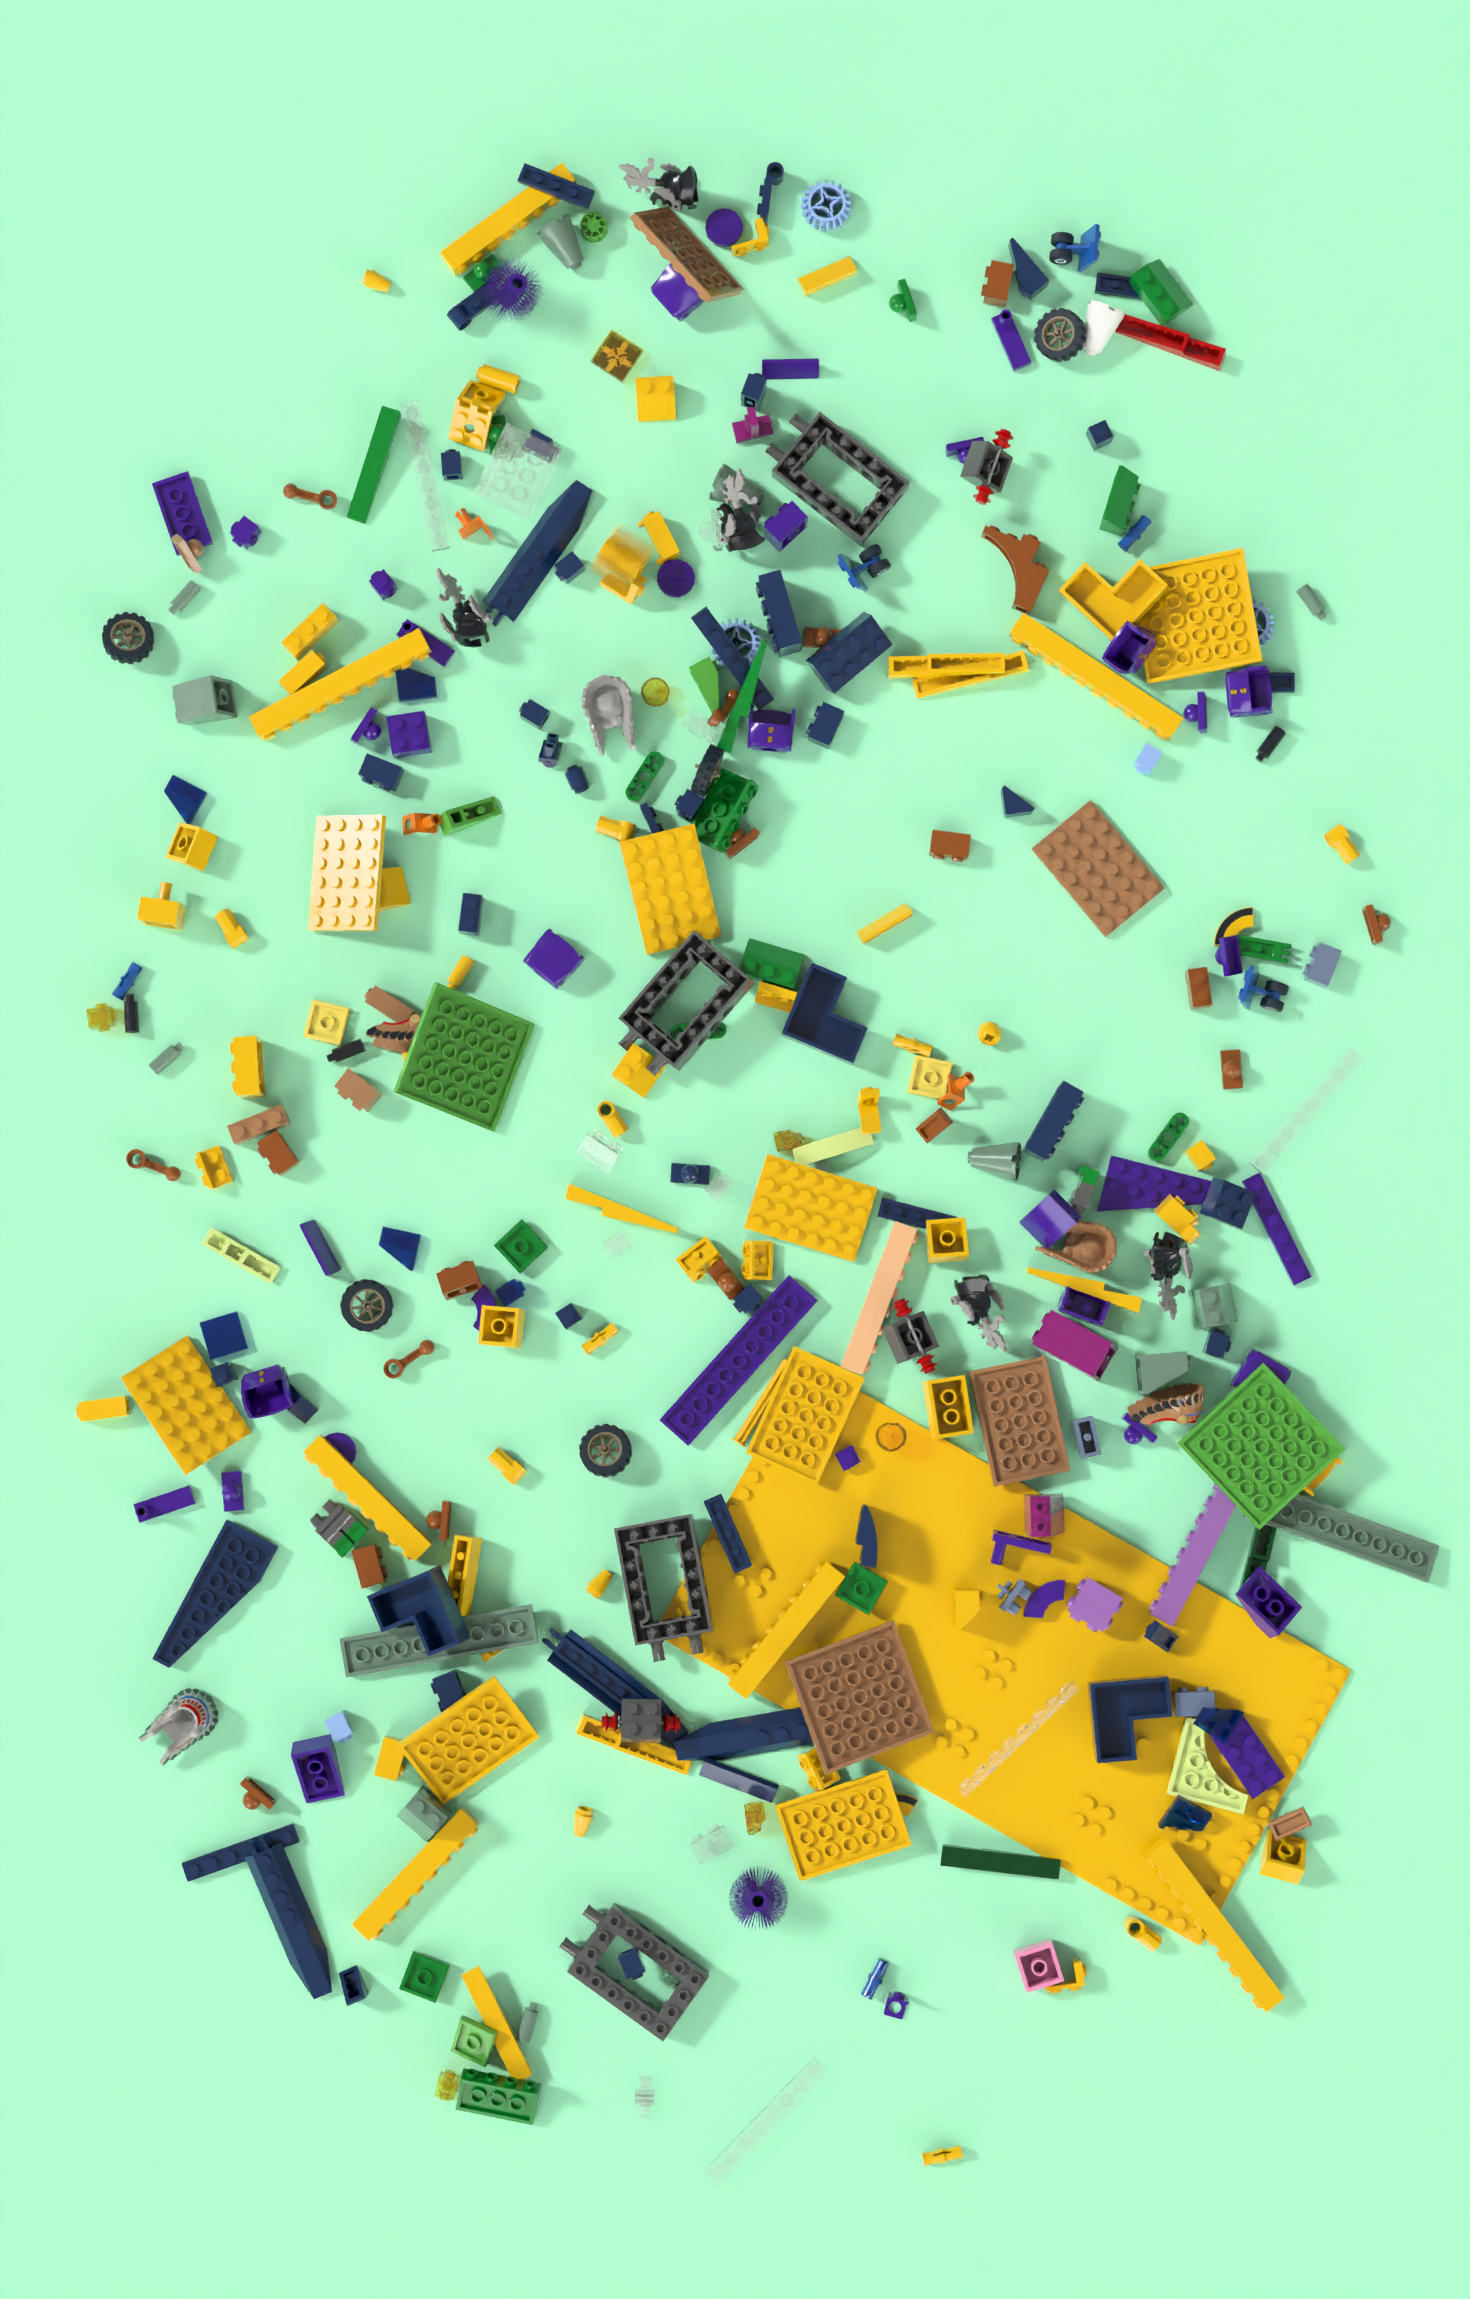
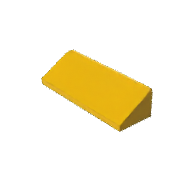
M850 256L797 280L804 295L808 296L856 275L857 268Z
M903 904L860 929L856 934L862 944H866L913 915V911L906 904Z

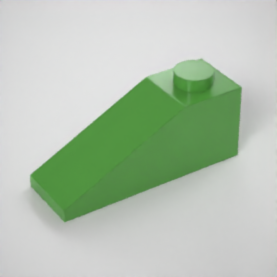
M707 657L690 666L689 672L711 713H713L716 708H719L717 671L720 669L715 660L711 661L710 657Z
M493 796L444 811L440 815V827L444 836L477 825L502 813Z

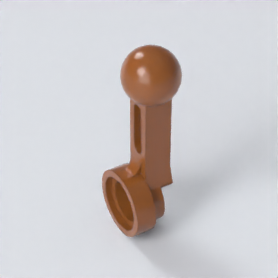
M292 483L286 484L283 488V494L288 499L296 497L314 502L325 510H331L337 505V496L331 490H324L320 494L298 489ZM325 496H330L333 499V503L325 505L322 499Z
M731 689L726 693V702L723 708H716L707 721L708 725L717 727L720 722H724L735 704L739 694L738 690Z
M139 1149L131 1150L126 1156V1162L131 1168L140 1169L146 1167L164 1174L172 1182L177 1181L181 1176L179 1168L175 1166L168 1168L149 1160L146 1154ZM136 1154H140L142 1160L139 1164L135 1165L133 1157Z
M423 1340L418 1349L401 1360H388L383 1367L385 1375L392 1379L400 1377L408 1364L422 1355L432 1354L435 1350L434 1343L431 1340ZM392 1363H396L399 1366L397 1374H392L389 1370V1366Z

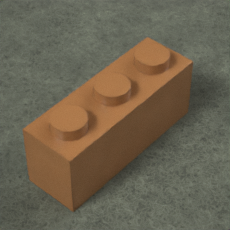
M278 1105L228 1125L227 1128L233 1143L238 1146L288 1126L291 1122L285 1106Z

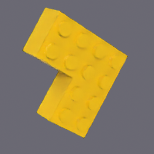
M1139 559L1114 587L1084 562L1058 591L1100 632L1112 641L1127 621L1136 624L1166 593L1169 587L1167 583Z

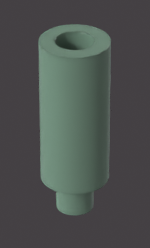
M190 580L170 602L172 606L168 611L173 615L178 610L181 612L199 593L201 588Z
M1308 583L1296 591L1314 617L1317 615L1320 621L1327 617L1323 611L1325 607Z
M180 1042L175 1046L171 1044L148 1064L149 1067L159 1075L181 1055L179 1052L184 1046Z
M530 2002L529 2008H525L516 2040L530 2043L539 2014L536 2010L538 2003Z

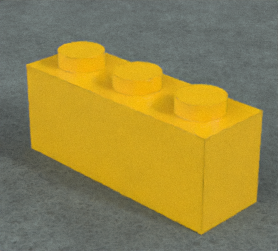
M322 603L281 643L298 661L339 621L326 605Z

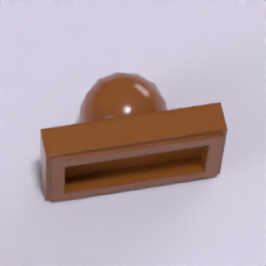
M804 627L803 647L821 648L841 630L828 629L826 627Z
M740 827L733 832L730 838L732 846L725 851L729 859H732L759 837L760 832L756 827L747 834Z
M1367 905L1362 908L1371 943L1373 945L1383 942L1381 932L1390 928L1391 919L1385 913L1375 915L1373 905Z
M1240 1049L1220 1051L1223 1090L1243 1088Z
M941 1107L915 1129L928 1144L950 1126L953 1121Z
M722 1258L706 1270L729 1300H732L745 1289Z
M442 1501V1510H433L429 1512L426 1518V1523L431 1529H440V1541H447L449 1539L451 1501Z
M250 1777L244 1778L240 1783L248 1791L244 1794L242 1800L245 1808L255 1810L262 1803L270 1810L276 1803V1800Z

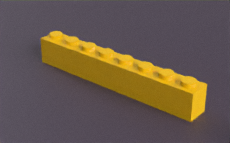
M560 163L549 172L576 183V180L563 163ZM528 187L440 252L441 258L455 276L459 273L463 274L469 269L471 264L480 262L486 253L495 251L501 242L510 240L516 231L526 228L535 217H541L550 206H556L560 199Z
M322 1434L303 1451L306 1454L304 1458L311 1465L315 1463L320 1468L318 1472L327 1479L329 1477L334 1482L332 1485L336 1490L345 1492L348 1495L346 1499L353 1506L357 1504L362 1509L360 1513L366 1519L371 1518L375 1522L374 1526L378 1531L388 1534L390 1536L388 1540L395 1547L399 1545L404 1550L402 1554L408 1560L413 1559L416 1561L432 1545L433 1542Z
M828 1561L824 1564L820 1562L814 1570L816 1572L812 1579L808 1577L803 1583L802 1587L804 1589L802 1592L794 1594L789 1601L792 1603L789 1608L781 1610L777 1615L779 1620L776 1624L771 1623L765 1630L767 1635L763 1640L759 1638L752 1646L754 1651L750 1656L746 1654L740 1661L742 1666L738 1671L734 1669L727 1677L729 1679L728 1685L744 1699L748 1698L845 1578V1575Z
M462 1806L353 1922L352 1926L368 1941L372 1937L376 1940L383 1932L381 1928L386 1923L390 1925L397 1917L395 1913L399 1909L403 1911L411 1901L408 1899L413 1894L417 1896L423 1890L424 1886L422 1884L427 1879L431 1881L437 1875L436 1869L440 1865L444 1867L451 1860L449 1855L454 1850L458 1852L465 1845L463 1840L467 1836L471 1838L479 1830L476 1827L479 1822Z

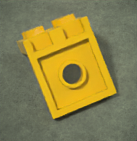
M470 379L456 399L448 439L484 452L493 415L504 400L506 392ZM466 424H472L475 430H469Z

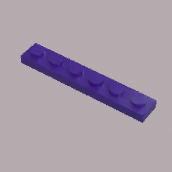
M1259 1172L1243 1180L1244 1188L1256 1193L1252 1204L1292 1285L1294 1286L1311 1278L1308 1268L1261 1173Z

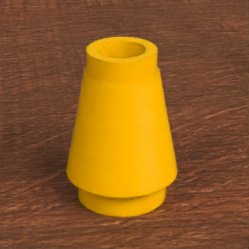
M367 269L362 280V284L366 285L365 287L386 293L391 285L390 281L373 269L372 271Z
M604 1569L587 1584L588 1587L585 1590L598 1599L600 1596H603L613 1576Z
M578 1806L577 1810H575V1836L585 1837L594 1816L592 1814L593 1809L586 1806Z

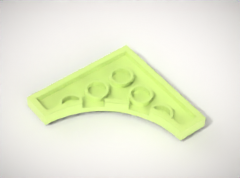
M1185 1717L1166 1793L1244 1814L1248 1794L1227 1785L1216 1774L1207 1758L1204 1742L1206 1722Z

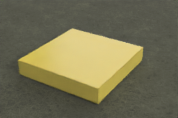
M312 999L303 1037L342 1046L351 1009Z
M915 1055L907 1093L934 1099L943 1097L947 1094L948 1074L951 1073L953 1062Z

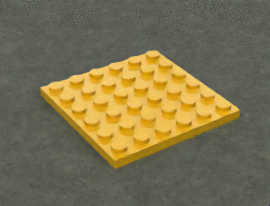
M1243 548L1149 567L1168 584L1169 589L1137 622L1138 626L1151 631L1157 640L1156 646L1144 662L1148 684L1263 662Z

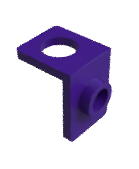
M894 1991V1993L889 1992L884 2015L903 2019L906 2005L909 2004L906 1994ZM892 2002L900 2003L901 2010L898 2013L890 2011L889 2006Z

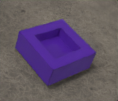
M852 1445L835 1453L843 1471L861 1462Z

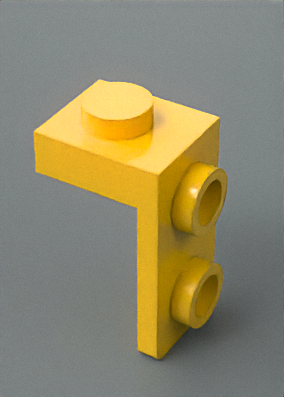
M762 218L755 220L758 239L732 246V256H744L749 251H761L766 246H769L768 235H770L768 224H764Z
M640 575L632 583L631 587L619 588L615 582H610V578L606 579L604 577L600 585L619 596L622 600L632 604L638 596L641 597L646 589L644 584L647 578Z
M865 1087L859 1091L857 1103L862 1134L881 1133L882 1129L877 1104L880 1097L879 1088Z
M1080 1958L1072 1959L1075 1979L1044 1987L1045 1990L1052 1994L1059 1993L1061 1989L1067 1988L1070 1991L1080 1990L1081 1986H1085L1084 1976H1087L1086 1965L1082 1964Z

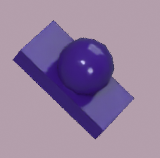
M978 437L947 444L945 447L946 457L957 455L959 462L964 465L972 441H984V438Z
M1202 691L1197 692L1198 705H1187L1183 715L1188 722L1198 721L1199 733H1207V696Z
M372 707L368 710L350 738L351 742L357 744L362 734L368 740H376L380 736V726L376 722L371 721L377 713L376 709Z
M1231 935L1219 938L1220 948L1215 953V959L1218 964L1223 965L1224 976L1243 973L1238 936Z
M1129 1413L1123 1414L1121 1419L1130 1425L1124 1431V1439L1127 1443L1131 1445L1138 1444L1143 1437L1151 1443L1155 1442L1157 1436L1142 1423L1132 1421Z
M242 1471L222 1472L224 1512L245 1510Z

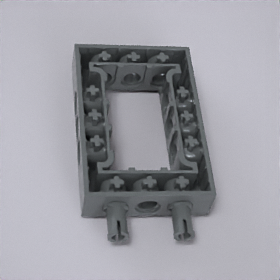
M819 412L811 423L806 422L796 413L794 418L792 417L789 421V424L797 428L802 434L787 452H783L772 442L765 451V453L778 462L772 469V477L861 547L909 489L910 482L823 413ZM821 445H824L881 490L880 492L877 491L875 498L869 506L864 507L863 513L858 519L855 518L856 514L853 509H848L838 501L836 496L830 495L823 489L821 484L815 483L808 477L806 472L802 471L803 467Z
M694 930L620 1015L618 1019L629 1028V1032L618 1044L628 1051L638 1038L647 1043L657 1052L656 1058L646 1067L654 1076L666 1063L680 1071L752 988L755 982ZM701 961L727 985H721L716 990L717 993L708 1003L704 1004L705 1007L700 1013L691 1019L692 1022L682 1033L680 1032L677 1035L675 1042L650 1019Z
M693 1514L614 1528L635 1646L649 1643L652 1649L653 1662H658L659 1659L660 1661L666 1660L662 1645L664 1640L687 1636L690 1639L692 1655L704 1653L701 1635L705 1632L714 1631V1624ZM677 1537L676 1545L680 1551L682 1561L680 1567L683 1568L685 1578L684 1588L687 1589L689 1599L687 1605L692 1615L654 1622L639 1544Z
M615 1903L611 1905L606 1914H601L589 1904L582 1915L596 1924V1928L581 1947L577 1946L567 1937L559 1946V1948L573 1957V1961L567 1968V1973L658 2039L664 2041L708 1979L709 1971ZM616 1935H619L632 1946H637L639 1951L681 1980L679 1984H676L670 1998L664 2001L659 2013L656 2012L653 2004L650 2002L648 2004L638 1997L635 1991L631 1992L620 1984V1980H615L605 1973V1969L595 1966Z

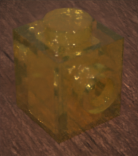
M107 1003L96 1004L95 1008L86 1009L88 1026L91 1030L98 1029L99 1032L110 1031V1027H116V1010H113L111 1006H107Z
M451 2070L441 2071L434 2096L439 2097L443 2101H454L460 2076Z

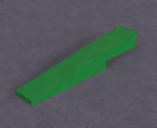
M383 405L381 407L347 514L348 519L363 524L366 523L402 416L398 410Z
M762 639L718 741L717 747L725 750V752L731 753L740 716L748 718L767 644L765 639Z

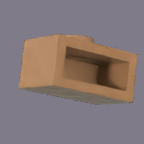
M349 1068L334 1085L339 1090L337 1094L345 1100L350 1098L353 1101L351 1105L359 1111L364 1109L366 1112H369L382 1096L380 1092Z

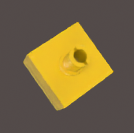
M160 882L158 899L141 896L137 920L144 925L182 930L186 907L180 902L170 901L173 884Z

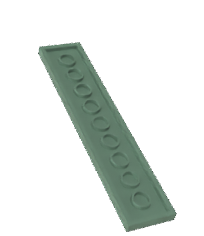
M1297 1494L1266 1523L1268 1526L1424 1583H1429L1439 1549L1437 1544Z
M528 1604L462 1616L471 1638L431 1656L427 1655L415 1625L393 1628L384 1632L377 1631L340 1638L346 1677L537 1644L539 1640L533 1605Z

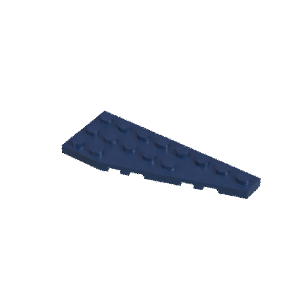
M226 1519L152 1659L168 1668L174 1665L262 1580L279 1546Z

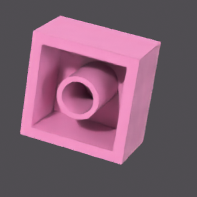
M1051 1939L1013 1950L1026 1993L1064 1981Z

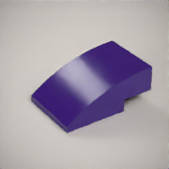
M1054 1189L1019 1223L1043 1247L1049 1248L1073 1227L1081 1216Z

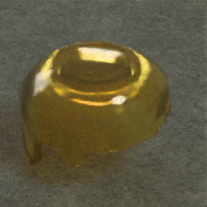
M654 677L649 678L643 683L641 697L646 704L651 707H661L668 702L670 689L663 679Z
M884 1423L876 1430L875 1434L877 1446L885 1452L897 1451L905 1444L907 1438L905 1429L899 1423Z

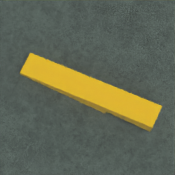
M1022 650L1005 655V673L920 677L912 679L916 698L918 699L1029 672L1025 652Z
M1005 653L927 654V656H889L888 679L1005 673Z
M568 1185L566 1200L603 1208L601 1215L604 1217L678 1233L677 1227L574 1185Z
M1029 1267L1026 1269V1273L1063 1287L1068 1286L1079 1292L1109 1301L1112 1305L1139 1313L1141 1297L1105 1291V1282Z
M583 1713L575 1731L580 1736L687 1775L692 1761H677L676 1750L661 1743L621 1742V1728L618 1727L616 1732L612 1728H608L607 1732H605V1728H601V1720Z
M480 1966L461 1974L485 2025L498 2031L494 2044L510 2076L521 2080L532 2076V2069Z

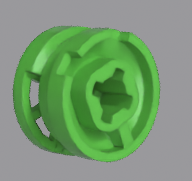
M589 212L582 217L580 229L583 238L590 243H598L605 238L607 223L602 214Z

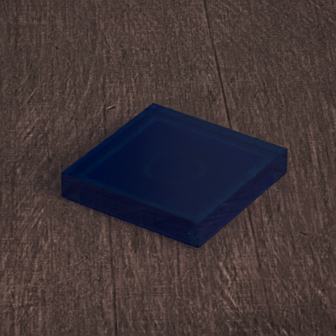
M238 1311L200 1322L210 1360L249 1349Z

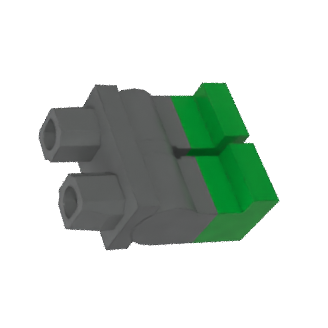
M1082 1165L1077 1167L1075 1174L1080 1175L1077 1187L1071 1193V1198H1068L1067 1201L1080 1216H1082L1083 1210L1089 1209L1090 1203L1088 1201L1092 1196L1100 1171Z
M329 1499L322 1506L329 1513L328 1517L324 1519L320 1514L316 1513L309 1521L316 1528L315 1532L343 1558L366 1534L369 1528L341 1503L338 1505Z

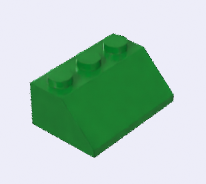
M1160 259L1146 264L1130 277V285L1162 326L1167 325L1193 306L1191 300Z
M1119 465L1115 474L1099 530L1119 536L1122 535L1123 530L1127 531L1130 520L1127 519L1129 512H1133L1135 502L1132 501L1134 494L1138 495L1141 485L1138 483L1139 476L1124 466Z
M749 938L739 969L750 979L794 991L804 954Z

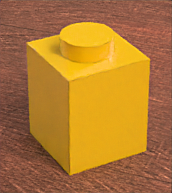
M1200 1140L1184 1152L1197 1171L1201 1169L1206 1171L1214 1165L1212 1161L1216 1159L1203 1140Z

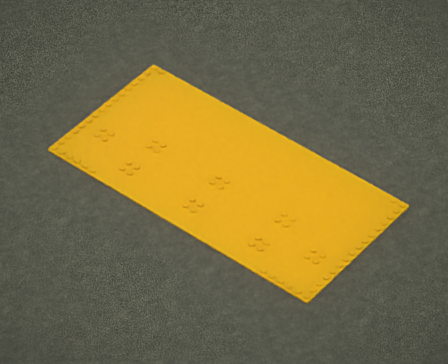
M860 1391L818 1485L752 1457L726 1503L752 1566L734 1574L713 1526L700 1549L714 1631L702 1633L701 1641L704 1653L692 1655L690 1639L687 1636L665 1641L726 1676H729L734 1669L738 1671L742 1666L740 1664L742 1658L746 1654L750 1656L754 1651L752 1646L759 1638L763 1640L767 1635L765 1630L771 1623L776 1624L779 1620L777 1615L781 1610L789 1608L792 1604L789 1601L794 1594L802 1592L804 1589L802 1587L803 1583L808 1577L811 1579L816 1574L814 1570L820 1562L824 1564L828 1561L845 1576L854 1561L859 1564L862 1545L856 1544L855 1538L861 1505L866 1504L875 1525L878 1548L876 1568L863 1567L888 1581L872 1611L867 1615L836 1597L835 1594L841 1585L840 1583L753 1691L784 1709L800 1707L784 1661L894 1620L934 1732L870 1758L1039 1855L1061 1859L1060 1867L1191 1942L1201 1945L1207 1934L1203 1929L1201 1931L1197 1929L1192 1922L1195 1918L1192 1914L1187 1915L1181 1907L1183 1902L1180 1898L1176 1900L1169 1891L1171 1886L1168 1882L1164 1884L1157 1875L1159 1870L1156 1866L1152 1868L1145 1859L1148 1856L1144 1851L1162 1837L1165 1838L1220 1911L1350 1674V1669L1283 1631L1280 1635L1269 1638L1255 1625L1245 1609L1197 1582L1173 1626H1169L1149 1615L1151 1612L1149 1607L1154 1599L1157 1600L1160 1595L1158 1592L1160 1585L1163 1581L1166 1583L1169 1577L1167 1575L1169 1566L1065 1507L1064 1533L1049 1537H1031L1025 1534L1024 1494L1040 1493L1019 1481L993 1487L989 1464L943 1438L931 1439L929 1430ZM852 1445L861 1462L843 1471L835 1453ZM993 1529L1050 1542L1052 1546L1051 1552L1046 1554L1007 1544L1002 1565L992 1564L991 1558L995 1541H992ZM1086 1577L1122 1597V1607L1118 1613L1114 1612L1111 1617L1113 1619L1111 1626L1108 1630L1104 1629L1103 1632L1099 1629L1097 1632H1094L1086 1627L1087 1622L1082 1619L1080 1622L1069 1617L1071 1613L1067 1611V1602L1072 1595L1075 1597L1078 1589H1076L1081 1579L1085 1580ZM685 1578L661 1620L692 1615L687 1605L689 1599L687 1589L684 1588ZM1018 1579H1021L1033 1593L1037 1588L1049 1581L1065 1580L1064 1600L1051 1603L1045 1610L1043 1618L1023 1617L1027 1600L1017 1595L1013 1601L1021 1606L1018 1613L1014 1615L1008 1611L1004 1612L999 1606L1008 1594H1005L1001 1600L997 1597L1001 1591L997 1586L998 1584L1004 1586L1007 1581L1013 1583L1009 1589L1011 1591ZM953 1588H977L979 1593L983 1594V1606H980V1611L961 1631H956L953 1619ZM1154 1620L1179 1636L1168 1653L1144 1637L1146 1627L1153 1623ZM1167 1675L1169 1677L1172 1717L1133 1720L1137 1760L1097 1763L1094 1756L1087 1682ZM1208 1686L1209 1690L1214 1691L1215 1715L1187 1717L1206 1722L1204 1731L1206 1755L1216 1774L1227 1785L1248 1794L1207 1732L1239 1710L1284 1774L1285 1778L1256 1798L1252 1799L1248 1794L1244 1814L1166 1793L1185 1717L1173 1715L1172 1691H1177L1178 1687H1189V1690H1197V1687Z

